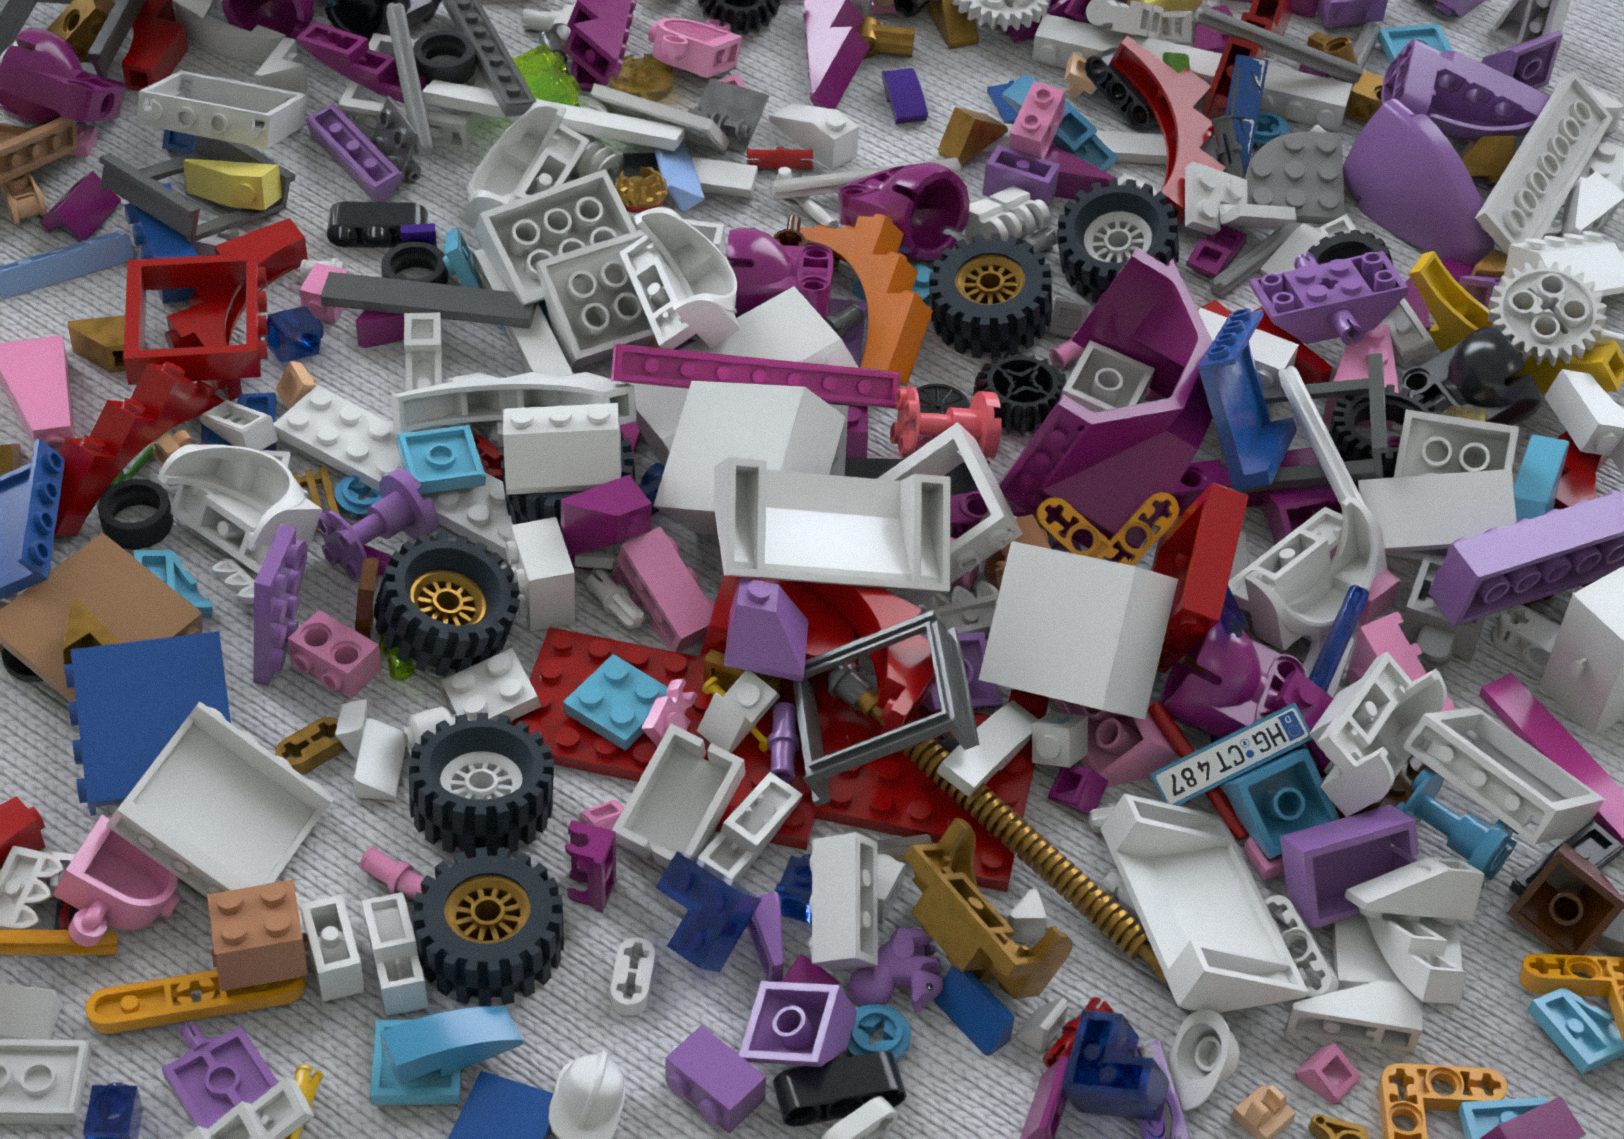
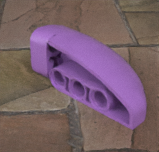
M1416 39L1409 41L1389 65L1384 76L1381 95L1382 105L1390 99H1397L1414 114H1425L1440 129L1444 136L1468 141H1476L1482 136L1515 135L1516 138L1528 134L1551 97L1460 52L1448 50L1441 53L1439 50Z
M1390 99L1385 102L1362 129L1343 166L1344 188L1360 201L1359 210L1400 239L1425 252L1435 251L1442 260L1455 258L1475 266L1494 249V240L1482 229L1480 223L1475 218L1483 203L1469 172L1448 139L1425 114H1414L1397 99Z

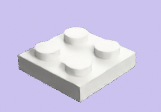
M513 648L441 680L458 716L466 714L468 721L477 720V713H488V720L497 721L499 714L509 716L510 721L542 707Z

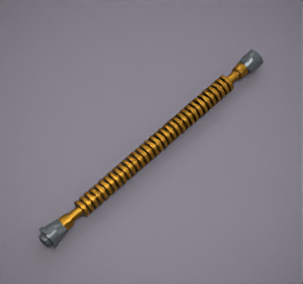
M854 663L846 666L842 664L836 667L828 677V693L834 698L839 697L854 710H860L866 717L875 718L884 726L885 722L880 720L883 709L876 706L877 694L872 689V685L860 674V668ZM933 738L899 751L907 759H911V762L918 766V769L923 773H926L928 778L933 779L937 786H941V789L948 793L953 800L956 799V803L961 807L963 806L966 812L971 813V816L978 820L983 827L986 826V830L991 834L994 833L996 839L1001 840L1005 847H1009L1013 854H1017L1021 861H1025L1024 864L1032 868L1034 873L1040 875L1043 881H1048V885L1052 889L1056 888V892L1060 896L1064 895L1063 899L1071 903L1073 908L1079 910L1082 916L1087 917L1091 924H1095L1099 931H1103L1107 938H1111V942L1116 946L1119 945L1121 951L1127 952V956L1130 959L1134 960L1141 956L1154 968L1153 974L1171 992L1142 924H1138V920L1135 917H1130V913L1127 910H1122V906L1118 902L1114 903V899L1110 895L1106 896V892L1102 888L1098 889V885L1094 881L1090 882V877L1086 874L1082 875L1083 871L1075 867L1072 861L1067 860L1064 854L1059 853L1055 846L1051 847V843L1047 839L1043 840L1044 837L1039 832H1036V829L1031 825L1028 826V822L1023 818L1020 819V815L1015 811L1013 812L1010 806L1005 805L1002 799L997 798V795L990 791L986 785L981 784L968 797L939 775L937 770L941 762L950 755L948 751H945L941 745H937Z

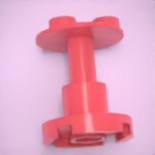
M914 386L897 389L895 406L898 410L897 422H893L890 428L891 444H898V453L903 459L914 453L919 434L938 436L957 422L976 439L986 461H990L989 457L995 458L1001 437V418H994V407L1001 408L999 398L995 392L978 391L974 394L969 409L949 407L946 414L920 413L919 395Z

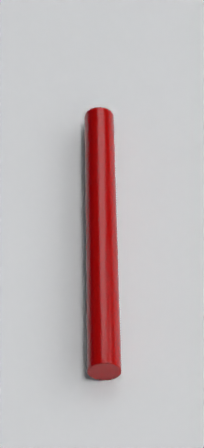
M1161 701L1152 704L1147 711L1179 757L1183 758L1195 752ZM1220 786L1205 793L1237 841L1247 837L1249 833L1239 822L1229 799Z

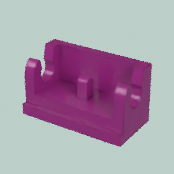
M571 820L568 827L570 844L565 845V852L571 856L570 878L579 883H587L588 890L578 891L575 888H568L567 896L574 902L595 907V911L603 913L616 883V831Z

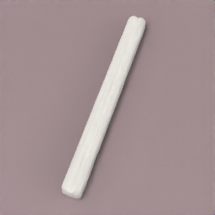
M957 158L780 179L772 182L771 190L776 200L837 193L839 188L851 182L897 166L934 162L951 169L960 176L961 164Z
M1293 366L1281 369L1278 373L1279 382L1340 505L1349 496L1364 504L1299 372Z

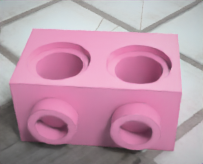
M1036 81L1033 82L1010 131V149L1041 159L1045 158L1065 115V90Z
M321 610L316 611L288 637L292 665L303 674L308 673L322 681L329 690L338 691L350 699L382 670L379 644Z

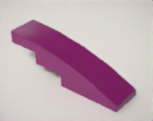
M314 22L295 38L296 44L348 79L385 97L391 96L393 100L404 103L395 57L370 50L368 38ZM419 75L421 90L423 91L426 88L425 77Z

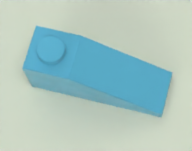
M1532 434L1513 487L1517 521L1524 518L1532 519L1553 510L1569 441Z

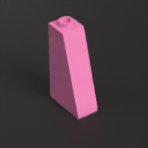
M63 335L0 343V385L33 447L35 440L40 438L59 453L66 437L75 438L69 366Z

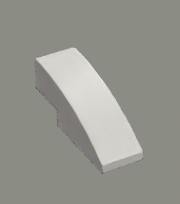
M404 893L361 900L385 1015L390 1016L428 1008L425 980Z
M1384 913L1383 918L1366 916L1373 937L1384 959L1397 978L1411 993L1422 1002L1460 1004L1467 972L1444 957L1448 942L1446 939L1418 921L1404 920L1395 916V914Z

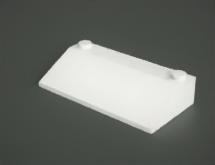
M795 287L784 291L737 317L736 319L741 329L713 348H710L699 338L679 349L859 368L842 339ZM628 383L634 385L637 419L635 422L665 470L689 389Z
M728 457L714 466V511L724 576L950 592L951 477L913 474L902 481L769 470L766 469L767 460Z
M1123 794L1100 830L1177 1006L1187 1010L1209 1009L1221 1013L1305 998L1309 993L1228 826L1221 816Z

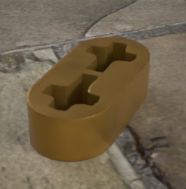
M323 717L286 737L275 748V756L286 759L292 768L301 775L312 771L344 751L345 747L335 736L338 719ZM293 754L295 757L301 756V758L295 759L292 756L287 758V756Z

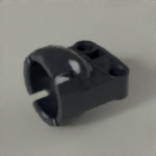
M337 0L335 3L325 7V13L334 28L368 38L369 43L374 33L391 36L386 15L388 4H403L408 27L410 28L420 22L431 21L442 0Z
M1490 326L1479 328L1466 336L1458 344L1420 367H1412L1406 370L1400 379L1401 387L1410 389L1409 397L1413 398L1417 393L1425 396L1423 404L1432 401L1436 405L1435 411L1440 410L1446 416L1513 426L1534 415L1542 406L1539 390L1531 375L1524 374L1516 381L1511 378L1512 374L1524 367V361L1499 329Z

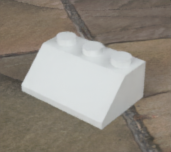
M618 403L503 409V444L507 495L583 491L621 478V436Z

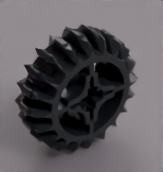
M698 0V4L702 8L703 17L720 20L719 26L722 27L727 22L731 25L732 33L735 34L737 30H743L745 35H747L751 28L759 32L761 25L769 26L771 19H775L778 14L781 0Z
M1021 352L1014 357L1006 353L1003 359L993 357L991 363H984L981 372H978L975 378L973 396L978 391L995 392L997 394L1001 408L994 407V418H1001V427L1006 429L1007 435L1011 431H1019L1021 436H1023L1025 431L1035 434L1059 401L1062 390L1067 382L1066 375L1059 372L1057 365L1049 366L1048 358L1037 360L1035 353L1031 357H1025Z

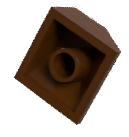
M1564 842L1509 909L1507 914L1556 954L1585 955L1624 909V899L1597 867Z

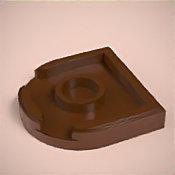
M374 557L363 560L358 586L355 631L370 640L380 572V558Z

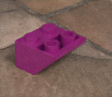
M1331 485L1260 491L1275 545L1324 507L1342 514L1341 505Z

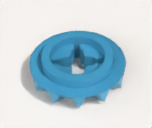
M1259 111L1253 144H1256L1257 148L1279 136L1289 134L1290 127L1287 121L1275 113Z
M356 475L344 477L335 489V501L339 504L340 511L350 512L353 519L359 515L367 517V508L382 499L379 491L360 482V478ZM371 490V497L359 500V497H364Z
M867 1004L857 1008L856 1018L847 1046L849 1056L886 1051L894 1054L898 1063L901 1055L908 1051L911 1040V1029L906 1018L898 1010L883 1004ZM880 1026H883V1039H879L873 1046L870 1045V1035H873L876 1030H879Z

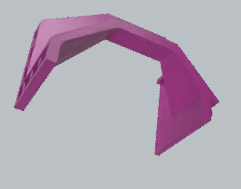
M1138 248L1135 249L1076 332L1072 341L1085 349L1091 340L1155 368L1149 388L1167 399L1094 412L1062 395L999 483L1005 499L1033 514L1035 517L1037 508L1044 500L1053 497L1063 499L1108 540L1112 538L1152 494L1164 492L1172 495L1199 450L1213 418L1198 369V365L1213 341L1173 258L1166 266ZM1154 501L1152 506H1154L1155 512L1150 518L1145 519L1143 514H1141L1138 520L1145 522L1152 528L1153 525L1151 524L1158 518L1167 501L1162 503ZM1059 505L1055 508L1047 506L1045 508V511L1048 513L1045 519L1048 524L1054 521L1058 522L1064 527L1060 531L1063 534H1066L1070 527L1078 523L1073 517L1070 523L1063 520L1060 516L1063 509ZM1131 527L1125 534L1126 543L1134 549L1140 548L1146 538L1145 532L1139 527ZM1079 529L1072 535L1073 540L1088 549L1091 547L1093 539L1087 530ZM1116 542L1113 548L1119 550V552L1113 558L1107 560L1118 562L1122 556H1125L1129 562L1133 556L1124 552L1118 542Z

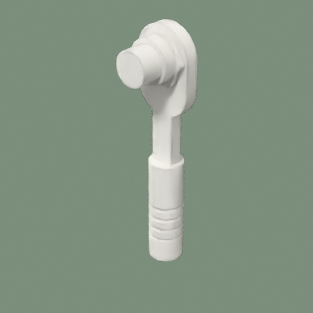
M781 167L778 169V175L775 180L793 178L790 168ZM807 197L790 198L802 206L803 210L819 224L830 228H837L838 221L813 200Z

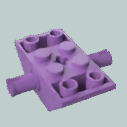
M1383 251L1368 252L1364 255L1348 259H1335L1320 265L1312 253L1306 252V257L1309 261H1307L1303 253L1297 256L1294 261L1296 270L1278 274H1266L1263 277L1249 280V286L1272 323L1305 344L1341 337L1344 344L1351 345V341L1348 338L1350 336L1355 345L1361 341L1364 332L1374 330L1408 294V286Z

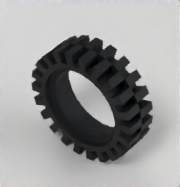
M1387 384L1385 391L1386 420L1403 425L1406 410L1443 415L1440 410L1435 411L1436 405L1432 401L1423 404L1425 396L1417 393L1411 398L1409 397L1410 389L1404 387L1401 394L1395 393V385ZM1369 393L1347 395L1345 398L1340 397L1337 405L1334 407L1329 434L1344 462L1373 459L1372 442L1362 437L1355 429L1359 422L1371 419ZM1388 447V453H1382L1383 475L1387 476V478L1394 477L1399 448Z

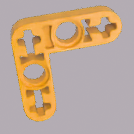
M1160 492L1152 494L1110 540L1061 498L1053 497L1040 503L1037 508L1036 518L1041 528H1044L1069 553L1098 559L1103 557L1111 559L1119 552V550L1113 548V545L1118 542L1121 549L1132 555L1133 558L1128 562L1127 558L1122 556L1117 563L1134 566L1176 520L1179 506L1174 496L1169 493ZM1167 501L1169 506L1166 510L1170 515L1168 518L1160 516L1151 524L1158 527V530L1153 533L1150 526L1138 520V517L1143 514L1145 519H1149L1155 512V508L1152 506L1153 502L1162 503ZM1059 505L1063 509L1060 516L1067 523H1070L1072 517L1078 521L1077 524L1067 530L1064 538L1058 534L1059 531L1064 529L1062 525L1056 521L1050 524L1046 522L1045 519L1048 513L1045 511V508L1047 506L1055 508ZM1131 527L1141 528L1146 535L1144 545L1138 549L1131 548L1125 541V534ZM1079 529L1087 530L1092 535V545L1086 551H1078L1071 542L1073 533Z
M1531 954L1524 958L1519 982L1528 991L1546 995L1564 987L1578 996L1607 997L1622 1041L1624 1042V957ZM1573 973L1584 974L1589 976L1590 978H1582L1574 975Z
M1410 1063L1391 1064L1383 1071L1378 1084L1383 1139H1428L1424 1110L1458 1111L1461 1102L1504 1100L1508 1086L1506 1080L1499 1072L1485 1067ZM1393 1080L1400 1081L1401 1086L1406 1088L1402 1101H1397L1399 1097L1398 1086L1393 1083ZM1436 1080L1445 1081L1452 1086L1454 1093L1447 1096L1440 1095L1434 1091L1431 1082ZM1479 1085H1486L1488 1092H1491L1492 1096L1485 1095L1484 1089L1479 1088ZM1463 1090L1468 1091L1467 1095L1462 1094ZM1400 1115L1406 1116L1413 1121L1415 1129L1407 1132L1396 1128L1392 1118Z

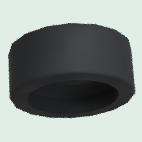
M441 30L423 35L415 42L413 51L418 75L425 77L426 85H429L433 79L462 85L473 77L476 69L475 48L472 41L465 35L455 31ZM444 55L459 58L447 63H438L430 60Z
M425 242L399 244L388 250L382 258V278L448 285V270L443 261L445 255L436 246ZM412 267H423L433 271L430 275L419 279H406L396 275L400 271Z
M147 479L125 480L109 487L100 497L97 506L103 533L123 549L137 550L153 546L167 536L171 531L174 521L173 515L170 514L171 504L168 492L160 484ZM145 505L157 509L153 516L140 522L126 523L114 519L120 511L131 506Z

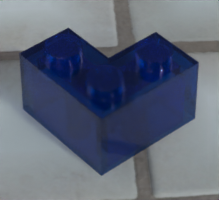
M678 851L656 886L658 890L688 909L667 947L700 969L720 972L762 899L700 858Z
M1082 1010L1061 1090L1080 1113L1160 1122L1170 1080L1154 1058L1135 1056L1139 1036L1123 1014Z

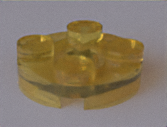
M634 54L624 56L622 59L624 62L618 78H610L611 89L653 102L666 98L674 89L672 66L653 57V54H644V59H634Z

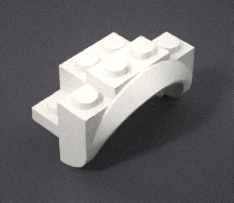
M549 101L535 102L525 114L501 135L481 160L468 185L469 206L462 223L475 230L479 213L567 183L573 168L590 140L561 124L567 110L565 107Z
M664 207L651 208L634 216L636 225L646 235L622 250L620 255L658 345L664 349H674L697 333L710 348H713L741 329L734 315L737 313L735 309L737 293L736 276L729 262L719 249L672 209Z
M186 445L171 454L162 466L157 478L165 485H178L170 514L256 573L260 571L280 524L296 528V539L311 544L322 512V508L307 499L309 492L301 488L290 470L281 461L267 453L251 448L226 445ZM209 490L216 491L225 495H215Z
M1349 496L1341 502L1342 514L1327 507L1322 508L1229 580L1225 600L1251 613L1255 637L1284 651L1300 637L1313 641L1323 632L1335 627L1358 609L1366 598L1373 579L1387 569L1381 527L1376 517L1364 504ZM1338 545L1335 555L1331 561L1329 551H1331Z
M1385 652L1375 658L1360 680L1338 692L1309 733L1317 746L1331 760L1324 770L1328 776L1320 787L1345 817L1373 803H1380L1393 785L1395 778L1411 756V753L1405 750L1403 745L1423 714L1440 712L1447 700V689L1437 669L1412 682L1390 654Z

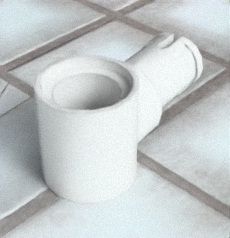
M567 5L561 11L552 10L551 12H541L525 8L521 16L522 28L546 31L548 35V30H554L559 35L560 44L565 46L571 32L567 24L575 5Z

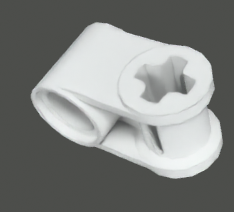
M1524 605L1501 611L1499 616L1501 623L1494 628L1491 635L1494 646L1500 651L1508 653L1526 663L1532 669L1544 672L1561 625L1552 623L1532 612ZM1518 616H1521V621L1515 625ZM1511 632L1508 641H1505V636Z

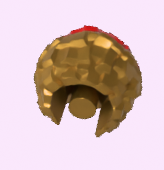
M640 167V176H632L630 178L624 175V171H621L614 185L627 212L641 213L651 208L662 207L668 195L666 179L662 177L659 171H655L653 167Z

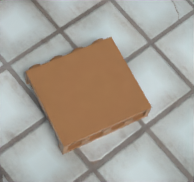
M62 116L35 129L0 123V185L77 151L76 121Z
M103 532L49 572L48 580L31 586L0 610V651L6 648L69 702L76 701L75 688L67 689L63 644L71 603L77 598L85 604L121 643L203 633L202 612Z

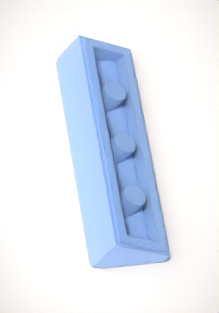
M685 138L675 151L653 147L661 175L666 179L668 193L680 210L685 212L702 202L704 195Z
M118 230L1 265L0 296L3 299H7L126 263L127 260H134L135 253L130 237L123 231Z

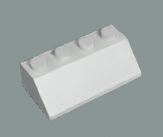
M1583 231L1581 236L1563 234V238L1545 236L1544 240L1526 238L1525 243L1512 244L1509 247L1504 272L1506 277H1510L1512 268L1522 273L1525 263L1530 264L1533 269H1537L1539 261L1542 260L1545 267L1551 269L1553 262L1557 261L1561 271H1564L1568 265H1571V275L1573 276L1584 272L1583 283L1595 281L1593 292H1602L1603 296L1624 293V259L1616 244L1602 240L1603 235L1600 233Z

